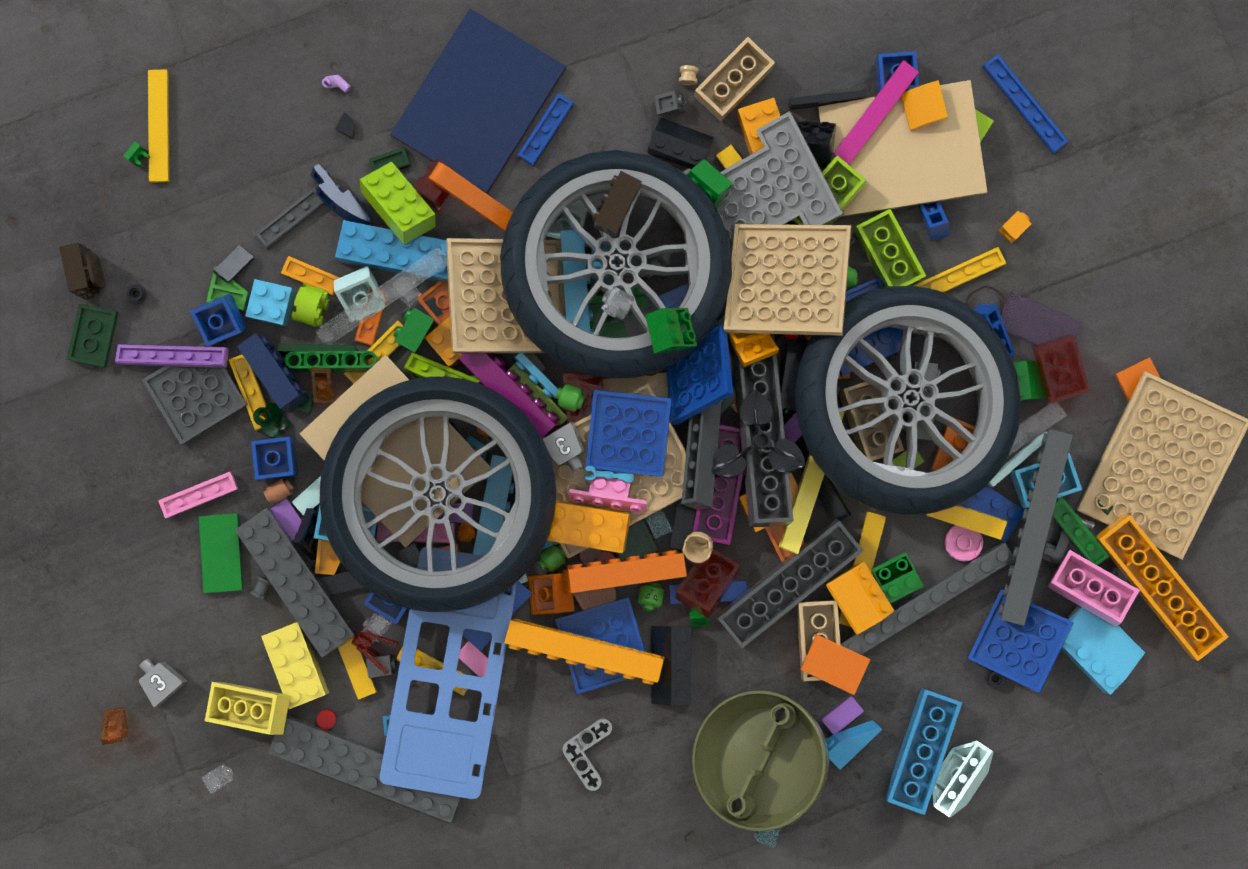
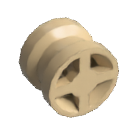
M691 65L681 66L679 83L688 86L696 85L698 68Z

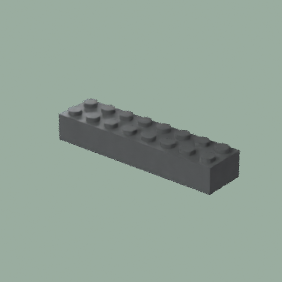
M265 508L235 529L246 548L322 658L329 656L358 635L270 508Z
M834 519L803 544L798 554L792 553L717 613L716 617L738 645L743 648L861 554L863 549L838 519Z

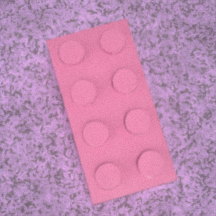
M1071 550L1065 554L1047 585L1049 589L1115 627L1122 623L1140 591Z

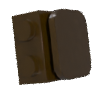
M78 242L59 247L69 292L82 299H90L94 297V294L100 293L99 288H105V280L98 256L91 253L90 249Z

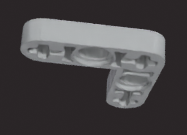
M607 718L597 720L563 745L565 757L584 786L590 791L598 790L602 779L584 751L611 733L612 723ZM601 722H603V724L608 723V731L605 732L604 730H601L600 732H598V735H600V737L596 738V734L593 730H591V728L595 727L596 731L600 728ZM584 733L592 734L593 741L591 743L583 742L582 735ZM567 745H575L576 754L578 755L581 752L583 756L577 757L573 762L571 758L575 756L572 752L568 753L566 751L568 749ZM579 760L587 762L588 767L586 770L581 771L577 768L576 764ZM590 769L593 770V772L590 773L591 777L593 779H598L596 781L597 785L595 787L593 784L590 786L588 785L590 780L587 775L585 776V778H583L582 776L586 774Z

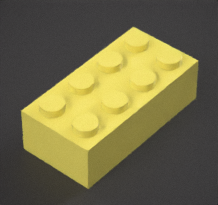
M298 622L261 636L282 693L290 695L288 709L329 694L310 640Z
M212 682L205 721L269 735H283L290 695L226 682Z

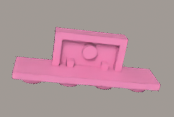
M596 477L594 480H591L589 492L569 489V500L576 504H592L595 507L605 506L611 507L614 510H630L633 513H646L647 501L628 498L631 482H625L618 478Z

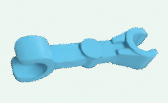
M593 466L585 468L586 471L593 472L592 475H585L586 480L606 477L608 479L618 478L625 482L634 481V473L613 472L610 470L596 471Z

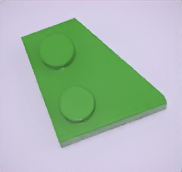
M213 273L206 302L231 293L238 309L245 311L249 292L234 280L227 284Z

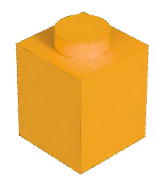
M1017 211L998 231L1013 243L1032 223L1029 222L1030 219L1025 213Z

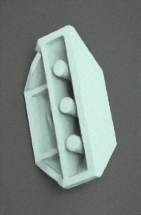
M977 740L952 748L941 765L932 792L933 806L948 817H952L964 808L988 774L993 751Z

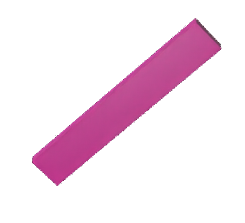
M904 60L901 62L834 151L833 155H838L848 165L851 163L919 73L915 68Z

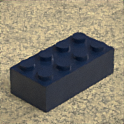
M255 333L237 346L281 410L290 414L308 401L305 397L307 395L306 390L302 385L295 382V379H297L295 374L284 366L285 360L273 350L275 346L270 339Z

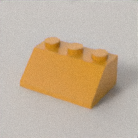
M864 561L850 567L826 584L856 635L894 612L893 607Z

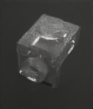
M222 764L200 779L209 795L232 782L234 775L229 766L226 767Z

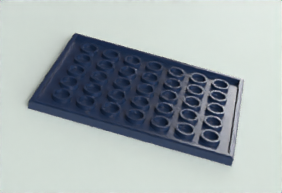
M469 9L390 135L436 164L438 162L443 163L487 194L563 74L566 66L474 10Z

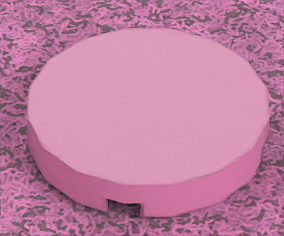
M954 525L945 535V550L955 560L970 561L979 556L983 549V537L978 532Z

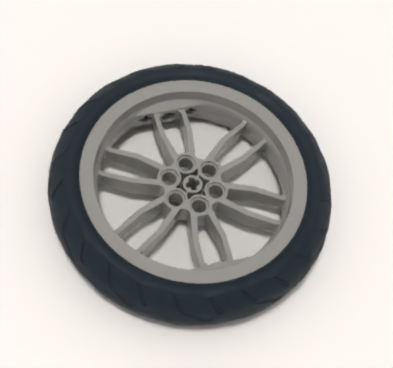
M622 150L594 152L565 161L539 178L522 196L507 224L501 247V280L509 308L525 335L553 360L579 373L596 377H641L665 369L685 358L701 344L714 328L726 304L732 278L731 251L723 221L711 199L701 187L680 169L665 161L649 155ZM620 171H623L641 180V187L623 221L618 238H611L610 235L600 231L602 237L595 240L579 225L567 209L573 203L581 200L593 217L596 208L587 196L610 192L612 189L610 183L614 175L618 176ZM642 196L655 202V206L645 225L632 238L626 235L627 224L638 197ZM660 207L664 208L681 227L684 233L685 244L663 245L639 251L636 246L649 230ZM560 214L566 217L577 235L595 251L594 254L572 252L544 253V241L547 233ZM626 243L630 246V249L624 251L620 248V244ZM608 245L611 250L604 252L600 247ZM685 253V267H661L646 264V259L661 254ZM638 259L641 265L633 266L631 260ZM548 261H572L587 264V269L569 275L549 277L547 275L546 263ZM614 261H618L619 267H616ZM600 262L603 267L595 269L592 263ZM640 273L662 276L688 274L689 288L679 308H688L693 331L696 336V347L654 354L646 318L638 308L632 290L637 287L654 303L658 310L666 307L657 294L638 276ZM630 276L633 282L627 284L623 281V277ZM595 277L597 280L596 284L583 300L574 321L570 322L554 306L548 296L547 284L570 283ZM609 277L614 283L606 285L603 279ZM601 290L608 293L605 310L595 332L589 333L577 327V324L589 302ZM615 290L623 291L633 314L646 330V333L627 338L599 336V332L608 316Z
M888 286L865 292L845 302L843 336L813 335L799 365L795 388V405L800 430L809 453L824 474L847 495L876 509L902 515L930 514L946 510L963 503L980 492L999 472L1008 458L1016 439L1020 422L1021 400L1017 372L1003 341L992 326L967 304L944 292L925 287ZM887 327L904 330L900 348V375L884 356L863 338ZM911 333L921 334L925 337L922 355L916 369L911 367ZM934 336L943 339L954 348L966 365L949 370L929 382L924 378V374L932 353ZM856 345L876 363L886 377L885 381L869 373L849 357L848 354ZM843 363L862 380L883 393V397L862 400L839 408L837 405V381ZM969 369L975 386L956 392L939 393L936 384L948 376ZM909 376L914 379V385L909 382ZM891 382L896 384V391L891 388ZM923 389L928 391L929 397L924 396ZM976 391L978 414L973 435L956 419L936 408L934 405L935 401L953 399ZM888 401L894 404L893 410L889 408ZM878 406L881 413L879 416L866 424L845 430L840 413L858 407ZM921 408H923L926 411V416H923L921 414ZM903 414L908 416V423L903 420ZM890 417L893 420V424L885 446L883 464L872 462L855 446L849 435L867 429ZM934 418L947 425L968 442V445L961 454L942 437L931 419ZM917 423L937 446L953 458L952 462L928 473L914 470L917 453ZM901 429L906 430V467L894 466L892 463L895 444Z

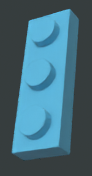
M519 353L514 358L516 367L522 372L525 370L530 375L528 377L529 380L535 385L539 384L547 398L550 399L552 397L556 399L558 389L523 353Z

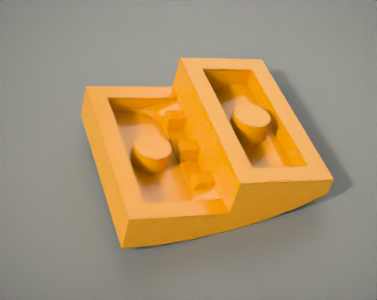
M939 80L910 89L901 95L910 131L929 126L930 123L948 119Z
M728 333L732 346L743 367L778 354L779 348L770 334Z

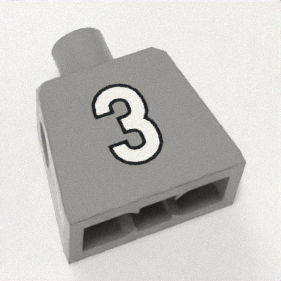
M573 422L543 439L550 456L559 466L567 462L572 471L583 466L578 455L585 451Z
M147 658L139 665L146 673L139 679V683L154 707L160 706L188 682L164 661L154 665Z

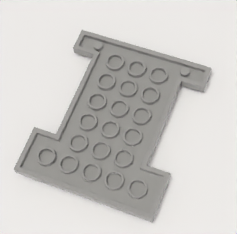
M790 111L756 130L764 148L720 172L733 183L727 196L716 208L729 239L731 257L735 224L785 225L801 217L804 225H825L843 215L832 190ZM691 168L685 170L683 173L688 176Z

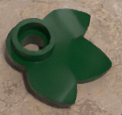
M269 403L266 407L258 408L253 413L255 423L261 426L265 435L273 439L279 438V431L291 425L280 414L282 410L276 403Z

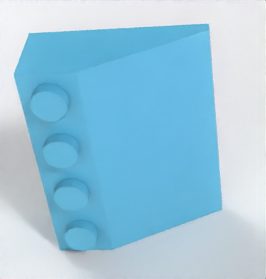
M1081 607L1069 619L1074 624L1061 650L1103 693L1111 695L1125 681L1145 652L1119 626L1115 627Z

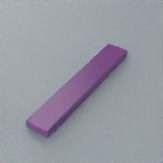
M118 344L115 363L117 365L226 368L229 349L227 347Z

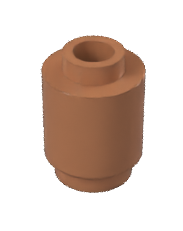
M281 478L266 487L267 490L263 493L272 505L292 495L294 487L288 479L284 480Z

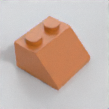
M563 573L528 576L529 590L532 592L530 595L531 615L574 611L573 593H565Z

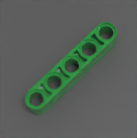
M294 351L286 355L285 364L298 373L367 372L380 358L372 351ZM299 358V363L293 366V361ZM318 358L317 364L311 366L312 361ZM333 358H337V362L330 366V361ZM356 358L353 365L348 364L350 359ZM370 358L375 359L372 365H367Z

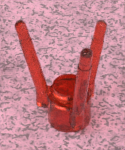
M368 630L365 633L359 631L354 636L352 644L384 674H388V671L366 651L369 650L376 656L380 655V653L370 647L372 644L370 638L393 645H398L399 643L372 634Z

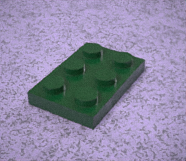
M79 304L67 360L106 368L119 312Z

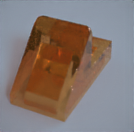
M311 367L314 402L333 403V380L335 373L331 368Z
M124 707L105 710L100 737L102 745L122 742V738L128 737L129 734Z

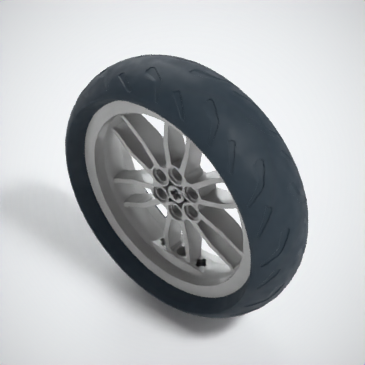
M424 377L404 381L382 390L361 404L348 417L334 437L326 454L321 473L319 501L321 517L330 545L346 570L361 585L380 598L401 607L425 612H450L474 607L493 599L514 585L529 570L542 551L551 530L556 506V481L551 457L544 440L530 419L513 402L495 390L473 381L454 377ZM426 418H443L444 447L441 464H432L426 440ZM453 418L481 429L492 438V442L473 453L454 472L450 473L447 470L450 448L448 420ZM417 420L420 421L421 448L427 468L424 474H419L402 460L381 450L386 438L391 433ZM499 445L507 458L506 461L483 475L465 481L461 475L463 471L480 455L493 446ZM383 455L398 463L413 476L410 484L392 481L374 473L372 468L378 456ZM510 465L515 482V503L510 513L489 503L463 495L464 488L483 481L505 466ZM441 469L442 477L435 480L432 477L433 470ZM370 475L388 485L412 491L413 498L388 509L367 523L362 508V485L367 476ZM454 477L460 480V486L456 489L450 486V480ZM420 479L426 483L422 491H418L415 487L416 482ZM441 488V493L443 494V497H438L437 500L435 499L436 495L433 494L434 490L438 491V489ZM454 497L461 499V506L459 508L451 506V500ZM420 499H424L427 503V507L422 511L416 506ZM467 503L486 507L504 515L505 521L499 532L495 533L479 525L463 511ZM411 507L415 515L399 531L383 542L378 543L370 528L391 514ZM437 508H442L445 512V516L442 519H437L434 516ZM454 513L458 514L476 529L497 538L491 551L479 560L461 568L457 567L456 542L450 521V516ZM423 515L428 516L430 519L427 536V570L409 566L394 558L384 549L387 544L406 533ZM444 523L450 542L452 569L434 571L433 539L436 524Z

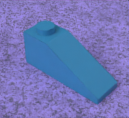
M871 720L833 734L830 738L826 739L829 759L841 770L882 730L881 727Z

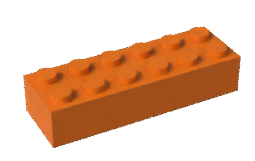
M677 550L662 552V556H659L658 553L643 555V559H640L639 555L625 557L624 562H621L620 558L605 560L606 564L603 565L601 561L586 563L587 567H582V564L567 566L568 570H562L565 593H576L687 576L684 553L678 554Z

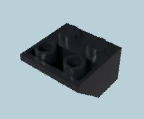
M798 122V126L817 163L830 164L834 152L836 123Z

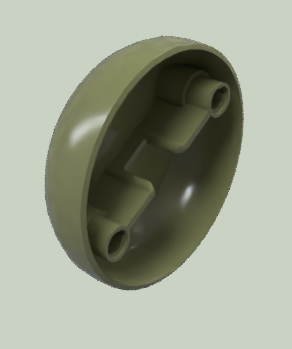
M748 691L726 699L705 718L699 728L693 747V774L702 798L721 819L746 830L772 831L793 824L805 816L817 803L827 782L829 751L822 729L810 712L801 704L779 693ZM782 710H785L781 719L779 720L780 712ZM738 800H741V803L738 809L736 810Z

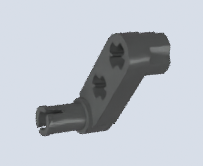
M1080 518L1092 533L1095 523ZM1061 526L1053 545L1045 543L1042 555L1043 560L1056 565L1061 563L1070 537Z

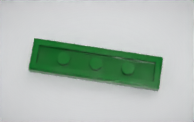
M1062 496L1057 498L1052 516L1088 561L1098 566L1110 555Z

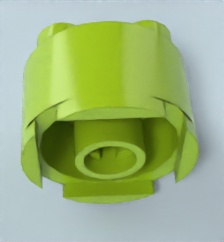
M303 284L294 301L296 312L292 311V320L314 327H321L324 316H322L323 311L327 310L330 304V299H328L329 292L318 287Z

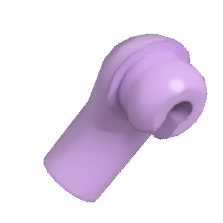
M339 75L326 76L322 80V85L325 88L339 87L344 93H347L352 87Z

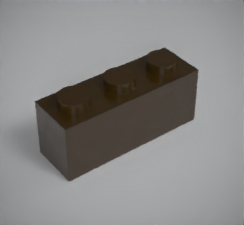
M620 171L618 176L614 175L610 183L612 187L610 193L606 192L601 201L603 206L601 210L597 209L592 220L595 221L594 228L615 238L641 187L642 181L623 171Z

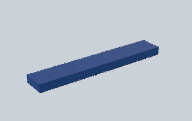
M999 54L982 66L1052 154L1069 142Z

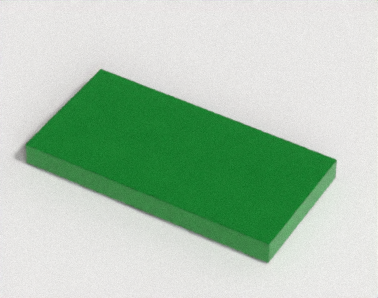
M238 513L199 516L203 593L244 590L240 537L235 531L239 527Z

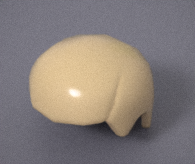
M692 532L685 539L682 551L688 560L693 563H702L709 559L713 550V541L703 532Z

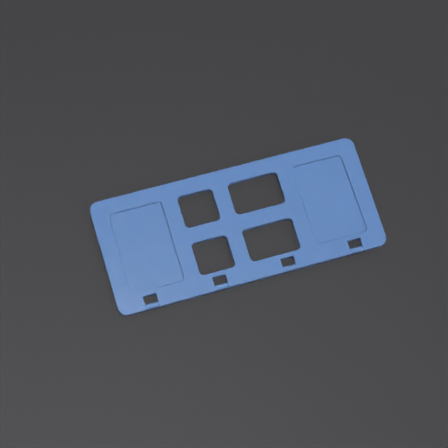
M427 547L422 548L420 551L418 569H428ZM433 548L434 571L452 569L450 550ZM456 551L457 567L467 566L483 556ZM518 581L512 585L510 595L503 592L487 602L463 610L450 612L409 610L380 771V781L383 784L468 799H476L480 796L507 644L504 642L512 617ZM423 622L447 625L450 628L444 664L441 670L415 665L419 634ZM465 629L492 634L484 677L457 672ZM495 642L502 643L500 655L493 654ZM412 680L439 685L436 709L433 715L407 710ZM455 687L477 690L482 693L476 722L450 718L449 711ZM485 703L491 704L490 715L483 714ZM474 764L481 765L479 776L472 775Z

